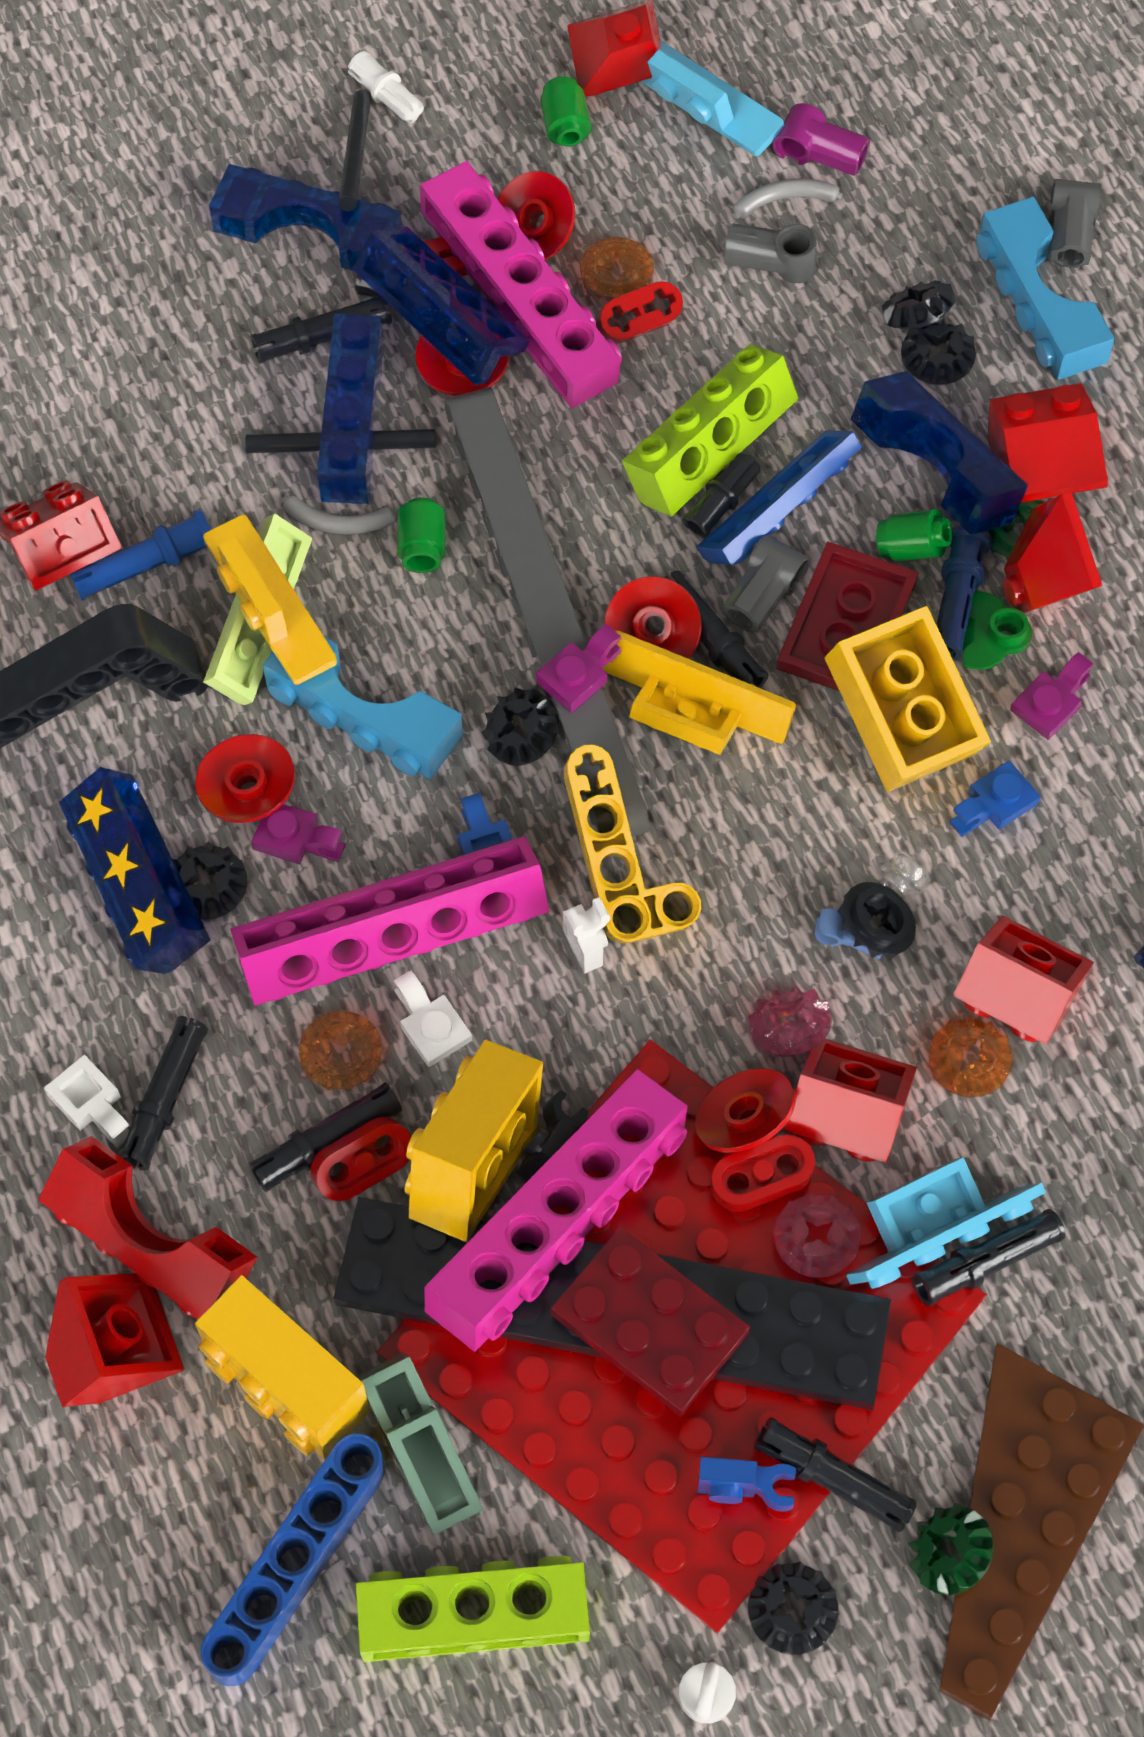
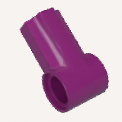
M800 103L792 106L784 121V127L773 142V149L780 158L784 159L785 156L799 160L797 163L799 165H804L809 160L855 176L859 173L865 161L871 138L830 124L819 109L809 104Z

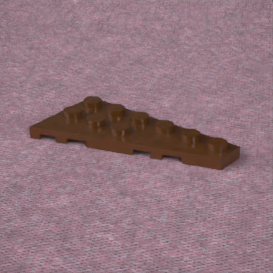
M996 1343L994 1349L991 1377L969 1508L984 1517L990 1526L994 1541L993 1556L989 1568L981 1580L969 1590L956 1594L954 1597L939 1686L941 1693L989 1721L996 1711L1144 1428V1424L999 1343Z

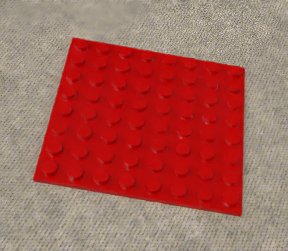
M650 1039L589 1108L586 1121L638 1069L687 1105L685 1120L687 1135L675 1153L671 1156H667L664 1153L653 1164L652 1174L638 1191L634 1192L630 1189L619 1200V1207L612 1219L602 1228L595 1225L584 1237V1240L606 1244L619 1227H622L655 1254L891 1299L873 1410L712 1379L682 1417H680L606 1358L501 1337L493 1341L488 1338L474 1352L443 1326L404 1319L376 1351V1354L385 1361L402 1352L409 1355L428 1396L718 1634L754 1589L757 1578L764 1576L831 1491L811 1480L804 1483L797 1478L794 1480L780 1479L773 1483V1489L780 1496L794 1497L792 1510H773L765 1504L762 1497L758 1494H754L753 1497H743V1501L737 1504L717 1503L709 1499V1494L697 1493L701 1457L756 1461L757 1466L764 1467L782 1464L764 1453L753 1449L763 1426L768 1428L765 1425L766 1421L772 1417L777 1422L810 1441H813L815 1438L827 1444L826 1449L853 1465L986 1298L987 1294L979 1288L973 1290L963 1288L936 1301V1303L929 1307L924 1305L914 1291L912 1276L943 1262L939 1258L920 1266H916L914 1260L898 1267L901 1273L898 1279L871 1289L869 1282L850 1284L846 1273L888 1253V1250L867 1203L817 1165L814 1166L810 1182L799 1191L742 1212L730 1211L718 1204L711 1191L713 1169L722 1158L736 1152L726 1153L710 1149L700 1140L694 1124L698 1106L714 1087ZM635 1136L622 1137L623 1140L628 1142H638L641 1140ZM782 1161L777 1165L778 1169L785 1174H791L797 1170L796 1166L790 1161ZM591 1171L586 1173L587 1175L594 1178H603L608 1176L600 1171ZM733 1180L728 1184L730 1190L736 1193L744 1192L748 1188L742 1180ZM567 1207L551 1209L553 1212L562 1215L573 1212Z

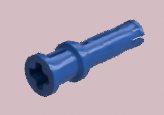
M201 509L194 510L193 517L170 527L157 526L155 527L156 530L152 531L153 537L71 573L70 576L81 600L83 601L86 597L164 563L168 567H176L180 565V559L208 548L204 542L203 535L211 529Z

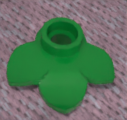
M975 590L962 649L963 667L975 670L990 669L999 665L1006 655L1017 654L1025 650L1032 638V627L1026 615L1018 609L1006 608L1001 599L993 594ZM1002 631H1009V632L1013 633L1014 635H1007V634H1003V633H1001V632H1002Z

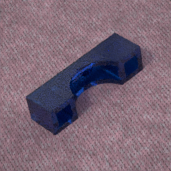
M229 164L209 204L213 232L257 243L268 233L282 227L293 225L312 227L322 231L334 241L339 250L341 267L359 272L362 265L387 272L403 238L401 211L392 209L382 203H370L357 199V206L353 211H344L338 205L340 194L338 191L330 192L308 186L298 180H287L268 175L255 168H243Z
M334 314L317 469L321 502L369 504L373 466L374 405L377 386L381 384L384 353L381 316Z
M907 371L864 382L850 420L879 448L903 450L925 459L936 467L948 484L940 506L970 535L1013 522L1028 488V484Z

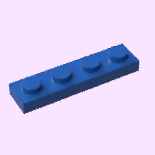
M825 430L696 546L702 558L709 563L735 565L745 560L751 554V547L763 536L778 530L784 524L785 516L796 506L810 501L817 494V487L827 478L842 472L849 465L848 459L862 448L854 432Z

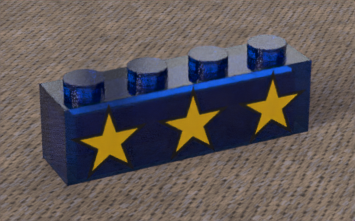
M99 767L59 801L67 819L66 826L71 836L77 841L85 858L87 873L96 882L105 902V912L119 932L124 943L126 958L136 970L166 974L175 970L210 942L211 939L133 775Z

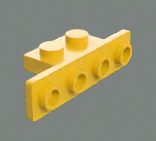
M240 515L203 535L206 546L219 565L216 569L224 587L229 594L237 593L242 601L240 609L248 625L253 631L260 630L293 684H301L337 664L335 653L246 515Z
M616 630L621 636V640L617 643L621 648V653L612 662L605 665L603 670L607 674L642 688L632 704L629 718L718 755H721L737 727L780 744L785 741L796 709V704L793 701Z

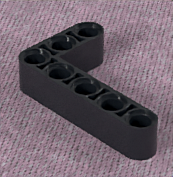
M132 604L115 605L100 612L0 671V748L124 677L130 678L173 702L181 701L180 696L196 692L197 696L202 695L208 688V685L203 682L205 672L196 643L192 638Z

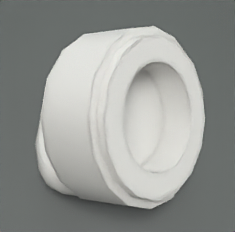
M702 1662L694 1665L682 1677L679 1685V1701L683 1711L695 1721L714 1723L722 1720L731 1711L735 1702L736 1686L733 1678L724 1667L717 1665L715 1662Z

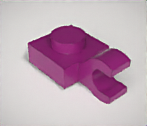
M606 624L592 636L583 651L571 642L536 672V682L564 708L573 713L607 683V673L602 668L621 653V648L617 645L621 640V636Z
M1078 652L1068 661L1056 679H1053L1043 671L1011 704L1010 711L1049 740L1080 709L1082 700L1075 696L1074 693L1091 677L1087 672L1093 667L1094 663Z
M285 804L271 815L261 819L251 841L253 850L299 865L305 852L339 862L346 844L340 841L343 834L341 830L325 825L317 827L318 819L316 813Z

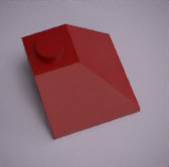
M644 0L567 25L577 82L583 89L585 96L598 95L652 78L647 62L659 49L662 50L652 0Z
M1072 491L1063 493L1032 509L1004 567L1006 578L1003 580V588L1010 605L1016 606L1023 613L1103 586Z
M136 1273L65 1277L59 1282L45 1358L62 1407L100 1404L185 1370L156 1288L141 1282Z

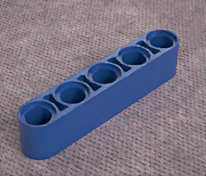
M350 1434L343 1437L334 1446L206 1634L201 1645V1659L208 1673L217 1683L225 1686H237L246 1682L254 1674L380 1486L384 1477L385 1465L380 1448L371 1437L364 1434ZM364 1454L373 1460L371 1469L361 1476H352L344 1471L346 1461L354 1455ZM335 1501L342 1506V1510L334 1521L320 1523L312 1518L313 1511L319 1503ZM303 1548L310 1554L307 1564L302 1569L287 1571L280 1566L282 1556L288 1550ZM261 1595L274 1597L277 1600V1607L270 1617L256 1620L248 1616L250 1603L256 1597ZM229 1643L243 1646L244 1655L237 1666L231 1669H222L215 1665L216 1654L222 1646Z

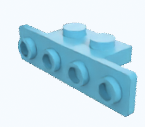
M661 41L662 50L659 49L647 62L652 78L640 82L656 91L664 100L672 102L688 112L698 122L708 125L753 156H759L784 127L783 119Z
M964 1157L953 1159L866 1202L888 1253L846 1273L847 1279L850 1284L869 1282L871 1289L888 1284L901 1276L898 1267L914 1260L916 1266L931 1262L946 1254L943 1245L956 1238L962 1244L985 1235L990 1231L987 1222L999 1216H1002L1004 1221H1009L1034 1209L1031 1200L1045 1194L1046 1190L1042 1182L1024 1185L984 1204Z

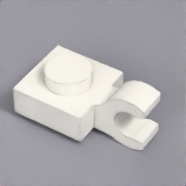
M599 897L593 899V905L587 911L584 910L582 904L563 911V932L584 974L603 966V948L608 946V940L603 927L609 922L610 916Z
M412 970L394 980V984L397 987L394 992L410 1013V1016L400 1021L401 1029L428 1067H431L473 1041L471 1032L445 995L430 1002L423 986Z
M84 1054L46 1085L44 1090L47 1096L80 1131L93 1121L118 1150L123 1146L129 1132L127 1121L111 1106L121 1096L118 1089Z

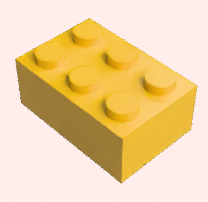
M928 606L840 641L826 655L825 661L887 793L970 758L991 743Z
M486 1039L473 1057L466 1056L458 1069L454 1086L449 1093L443 1091L438 1096L432 1110L430 1122L425 1129L417 1128L408 1144L406 1157L411 1160V1171L405 1184V1193L410 1195L409 1219L467 1242L522 1157L524 1153L521 1150L522 1145L537 1128L543 1071L542 1061Z
M243 1275L195 1322L202 1340L198 1347L207 1357L204 1361L205 1364L226 1384H229L235 1378L240 1387L247 1393L244 1396L246 1402L264 1419L268 1420L275 1414L280 1423L287 1429L284 1432L285 1437L305 1456H308L314 1450L326 1460L334 1446L343 1437L348 1436L371 1412L363 1382Z

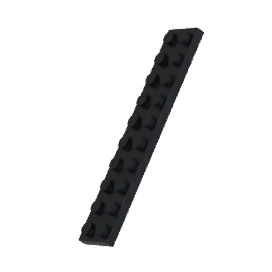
M358 1197L333 1298L335 1305L442 1326L425 1313L424 1287L488 1221L481 1220L469 1240L465 1242L409 1219V1206ZM584 1240L581 1250L570 1263L564 1265L560 1262L550 1272L549 1280L540 1295L532 1302L524 1300L512 1312L513 1318L500 1337L605 1358L551 1315L553 1305L605 1244ZM522 1243L515 1246L517 1249L525 1252L538 1249L537 1246L530 1243ZM657 1254L750 1326V1332L712 1379L873 1410L891 1299ZM486 1280L479 1284L485 1289H497L502 1286L501 1283L495 1280Z

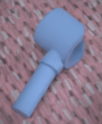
M826 908L821 911L820 917L816 919L815 937L818 942L832 946L843 944L870 956L867 947L864 945L854 947L855 937L852 933L841 930L845 919L837 912L838 910ZM881 954V955H878V956H876V957H874V958H876V959L879 960V959L881 958L882 954Z

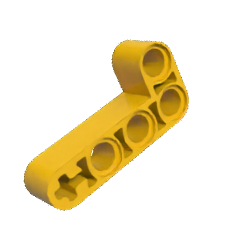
M584 745L577 748L566 761L564 781L594 899L599 897L602 900L610 916L609 922L603 927L606 936L620 944L632 943L677 932L692 925L699 917L701 899L697 891L690 885L671 883L645 890L614 764L609 753L596 745ZM583 758H588L591 766L599 765L601 771L594 777L595 790L598 793L605 788L608 795H596L582 802L581 796H587L591 791L587 776H577L575 771L583 763ZM595 807H603L609 810L614 818L612 831L607 833L595 832L587 821L589 810ZM614 856L624 862L627 874L622 882L610 883L602 877L600 864L603 858ZM668 894H678L686 900L688 913L683 921H673L665 915L663 901ZM628 906L636 911L639 917V925L635 932L625 934L615 928L613 913L617 907Z

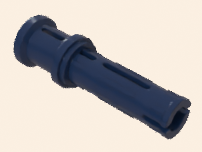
M971 524L958 525L952 528L949 559L945 560L941 569L945 589L936 624L952 660L954 658L956 661L962 657L964 637L967 631L975 589L983 583L985 578V569L982 565L984 555L989 552L992 545V537L989 532L982 527Z

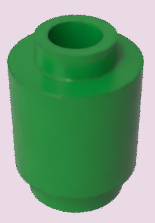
M561 76L549 80L544 85L543 93L540 97L547 137L554 144H560L565 147L575 146L583 141L591 132V123L584 91L577 84L576 80L571 77Z
M419 497L411 499L408 503L402 505L397 512V555L402 560L403 567L411 572L428 573L438 569L446 553L445 510L429 498Z
M938 509L891 514L888 519L879 521L876 529V543L880 555L885 559L891 558L895 562L942 557L946 547L950 546L952 542L951 524L947 518H943Z

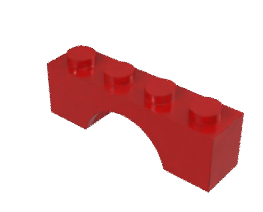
M93 1136L63 1148L38 1201L53 1211L55 1217L60 1222L76 1228L95 1242V1246L102 1253L115 1257L133 1270L141 1282L150 1287L157 1288L175 1301L183 1313L192 1318L199 1319L241 1275L247 1279L258 1256L215 1226L187 1240L169 1237L155 1229L142 1215L136 1203L132 1188L133 1166Z

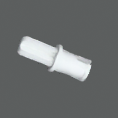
M366 51L359 52L351 59L348 68H350L348 70L349 75L369 90L374 102L378 104L382 101L402 120L408 123H413L417 120L418 116L423 112V103L400 84L401 79L396 72H389L384 69Z

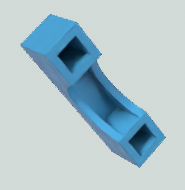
M1033 196L983 213L980 234L976 236V244L984 261L991 260L995 267L996 282L1000 292L1004 296L1010 295L1015 303V314L1020 328L1024 332L1030 330L1035 339V351L1040 364L1044 368L1050 366L1056 379L1060 380L1107 364L1115 338L1094 302H1078L1063 298L1051 291L1040 279L1036 268L1048 257L1054 231Z
M326 637L324 638L336 655L337 664L301 684H293L274 652L264 662L263 670L267 689L277 701L287 706H291L295 702L307 709L310 717L322 727L332 729L334 726H337L349 733L350 739L362 750L372 753L377 749L391 757L393 765L406 775L415 776L419 773L431 780L463 737L462 714L422 691H418L401 701L383 704L367 702L351 694L338 679L341 667L338 645Z

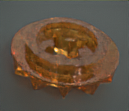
M612 237L600 240L586 250L581 259L580 274L583 279L584 289L594 291L597 300L604 296L615 299L649 285L654 274V265L651 255L641 244L627 238ZM615 259H619V265H622L621 268L624 271L619 280H614L610 272L612 265H615Z
M335 1011L324 1014L314 1020L301 1037L299 1044L300 1063L309 1080L320 1084L326 1091L330 1089H343L350 1092L354 1086L363 1082L369 1083L372 1074L376 1071L377 1067L381 1066L382 1041L379 1032L368 1019L357 1013ZM328 1038L333 1043L337 1042L342 1047L348 1043H354L350 1049L353 1065L349 1062L346 1063L340 1058L328 1063V1060L332 1057Z
M970 1015L963 1020L954 1022L949 1020L942 1029L934 1034L929 1048L928 1059L934 1077L945 1089L963 1097H982L993 1093L1004 1084L1010 1074L1014 1055L1011 1054L1008 1035H1002L994 1027L992 1021L985 1023L975 1020ZM978 1040L982 1041L979 1057L984 1062L974 1060L970 1066L967 1065L964 1071H961L963 1053L957 1048L961 1047L968 1050L972 1045H976Z

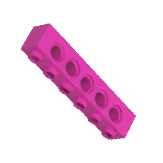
M465 161L420 184L422 215L438 236L446 240L451 247V253L457 257L459 262H463L466 266L467 274L486 299L494 300L496 312L571 409L619 382L620 364L622 363L619 348L612 339H605L600 333L590 310L585 305L579 306L570 294L568 283L560 272L554 273L548 266L539 244L534 239L528 240L519 228L514 212L508 206L503 207L494 196L493 188L487 177L483 174L478 175L469 162ZM544 314H551L554 316H544ZM575 347L580 350H570L568 348Z
M526 836L236 926L230 928L247 987L253 1004L256 1006L265 1002L280 1000L287 995L319 985H327L338 979L369 969H377L385 964L416 954L428 953L435 948L460 940L475 938L483 933L504 926L522 923L550 911L540 864Z
M637 1069L424 1287L425 1313L474 1352L488 1338L493 1341L500 1337L513 1318L512 1312L524 1300L532 1302L540 1295L549 1280L550 1272L560 1262L566 1265L576 1257L584 1244V1237L595 1225L602 1228L612 1219L619 1207V1200L630 1189L636 1192L647 1182L652 1174L653 1164L664 1153L667 1156H671L677 1151L687 1135V1130L685 1129L687 1105ZM635 1136L641 1140L638 1142H628L623 1140L622 1137ZM591 1171H600L608 1176L603 1178H594L587 1175L586 1173ZM567 1207L573 1212L562 1215L553 1212L551 1209ZM522 1243H530L537 1246L538 1249L525 1252L517 1249L515 1246ZM486 1280H495L501 1283L502 1286L497 1289H485L479 1284Z

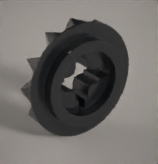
M937 280L927 284L921 281L912 287L906 286L905 290L893 293L890 296V300L881 306L884 323L889 327L904 330L930 325L941 319L953 307L956 297L951 284L941 283V281Z
M945 317L939 322L908 330L901 346V357L906 369L919 380L937 385L950 384L965 377L972 369L977 353L974 347V336H968L964 332L962 323L957 326L948 324ZM949 341L946 353L940 351L929 358L932 345L938 347L942 343L945 344Z
M515 687L512 694L506 697L497 696L498 704L493 711L485 712L487 725L486 729L481 732L489 742L487 750L501 762L513 766L527 765L540 759L551 748L558 733L559 718L553 702L534 688L532 690H522ZM514 714L522 719H526L524 727L526 728L525 732L529 736L528 738L513 731L512 716Z
M209 841L204 846L196 848L187 845L185 852L181 856L171 860V867L168 875L165 876L167 894L174 907L188 917L202 920L221 917L232 911L241 902L246 892L247 873L243 861L231 851L229 846L221 848L214 846ZM198 865L201 866L202 870L205 869L209 875L218 873L213 877L215 884L214 894L211 893L209 888L206 889L202 883L193 885L198 881Z
M863 882L853 886L843 896L844 901L837 912L845 919L841 930L850 932L855 937L854 947L864 945L867 947L871 958L883 954L891 960L907 950L913 943L916 933L913 914L907 903L895 891L879 883ZM879 913H882L884 916L880 919L879 927L877 929L873 928L869 922L874 915L877 916Z
M799 1561L796 1563L776 1564L764 1576L757 1578L756 1586L749 1595L748 1615L754 1632L765 1645L783 1654L800 1655L816 1650L829 1639L835 1629L839 1611L836 1590L825 1578L822 1571L808 1567ZM784 1585H787L789 1592H792L797 1600L804 1598L806 1600L816 1599L803 1609V1630H801L799 1623L794 1621L791 1614L771 1616V1614L777 1612L778 1608L784 1605Z

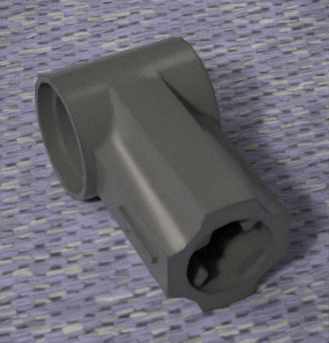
M1054 179L1050 200L1052 210L1049 216V220L1053 221L1052 229L1054 231L1050 245V261L1055 262L1058 266L1078 268L1083 265H1089L1093 225H1095L1098 215L1101 183Z
M733 223L729 227L726 238L724 264L776 272L785 281L803 283L810 280L817 269L816 235L811 228L803 224H790L784 226L781 230H773Z
M765 535L754 549L747 564L745 575L723 604L722 614L731 623L745 631L758 633L785 594L788 596L792 595L794 591L790 590L797 578H804L810 564V557L769 535Z

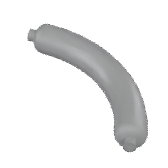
M813 179L781 180L761 186L742 197L734 204L732 216L735 219L747 218L758 208L784 198L809 197L834 202L836 199L841 200L843 193L839 192L837 185Z
M285 495L281 500L284 511L295 520L313 529L333 534H363L386 528L396 522L398 512L397 508L392 510L390 507H384L361 515H335L317 510L296 496L288 497Z

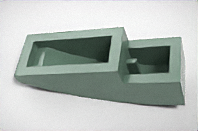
M402 1352L356 1375L364 1384L370 1410L432 1534L436 1535L484 1510L410 1356Z

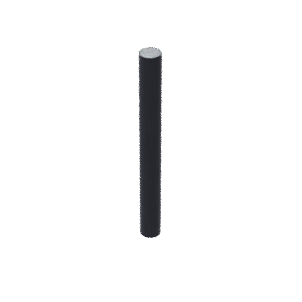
M358 90L353 96L338 201L339 207L344 211H353L357 206L371 104V95L365 90Z
M435 429L246 434L245 443L246 453L436 448Z

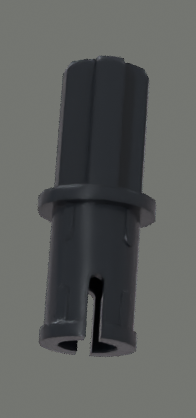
M740 453L717 480H709L705 486V494L683 516L682 521L684 525L700 537L706 538L710 530L728 509L734 510L738 506L737 498L759 474L760 465L755 461V458L749 454Z

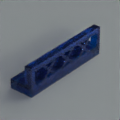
M407 226L370 232L353 270L474 385L488 382L501 356L525 351L530 340ZM495 334H498L503 339H499Z

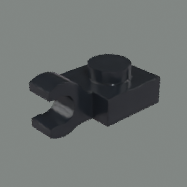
M563 1090L557 1092L543 1107V1118L546 1122V1128L539 1125L521 1147V1150L527 1155L515 1173L526 1182L568 1141L587 1119L588 1110L584 1107L572 1117L564 1113L562 1101L567 1093Z

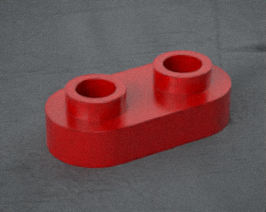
M379 1117L373 1119L323 1148L315 1156L310 1170L312 1182L330 1200H349L399 1171L409 1162L410 1159L406 1157V1152L412 1136L400 1122L393 1118ZM387 1135L388 1142L381 1149H375L376 1141L380 1137ZM343 1163L339 1174L335 1176L329 1175V1170L334 1164Z
M781 1135L767 1140L754 1148L730 1154L722 1158L713 1169L711 1179L713 1197L725 1209L742 1212L799 1191L810 1182L813 1176L815 1166L814 1152L810 1145L802 1138L794 1135ZM782 1161H790L796 1166L797 1170L791 1174H785L778 1169L777 1165ZM733 1180H742L748 1188L744 1192L736 1193L730 1190L728 1184Z

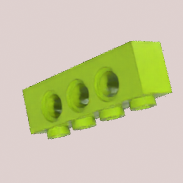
M749 344L738 352L735 358L713 378L708 380L689 400L676 409L655 431L643 439L622 460L638 500L645 506L672 517L705 487L709 480H712L738 454L789 409L799 398L784 356Z
M549 1556L539 1559L538 1566L515 1568V1562L494 1561L483 1564L481 1572L459 1573L458 1567L438 1566L426 1569L425 1577L403 1579L402 1573L398 1571L372 1573L368 1576L369 1582L356 1583L359 1647L363 1662L589 1642L590 1627L584 1562L572 1563V1559L569 1556ZM529 1589L540 1592L546 1599L544 1607L539 1612L530 1615L519 1612L513 1604L520 1592ZM468 1595H480L488 1601L489 1608L482 1617L469 1620L463 1618L457 1612L460 1601ZM413 1600H423L432 1607L430 1617L419 1625H411L401 1619L403 1607Z

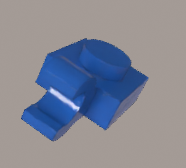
M1009 760L970 785L968 791L970 798L954 807L953 811L957 816L952 818L949 823L961 837L989 819L1000 830L1038 805L1041 796Z
M480 793L460 799L463 807L461 813L468 829L467 832L457 834V841L462 855L513 840L506 820L490 823Z
M701 1457L697 1493L709 1494L711 1501L724 1504L741 1503L743 1497H753L754 1494H758L771 1509L789 1511L793 1509L794 1497L778 1495L773 1489V1483L780 1479L794 1480L796 1468L788 1464L764 1467L757 1466L756 1461Z

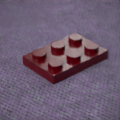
M827 541L778 656L776 669L839 691L825 661L826 655L838 642L903 616L916 586L919 572Z
M619 1227L551 1308V1315L680 1417H682L750 1332L749 1325L622 1227Z

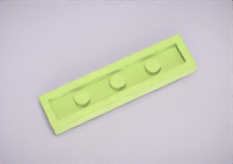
M274 513L264 518L258 534L294 589L312 538ZM236 593L203 682L238 704L246 705L254 701L264 673L263 664L270 656L272 649L260 630L253 631L248 625L240 609L242 601Z

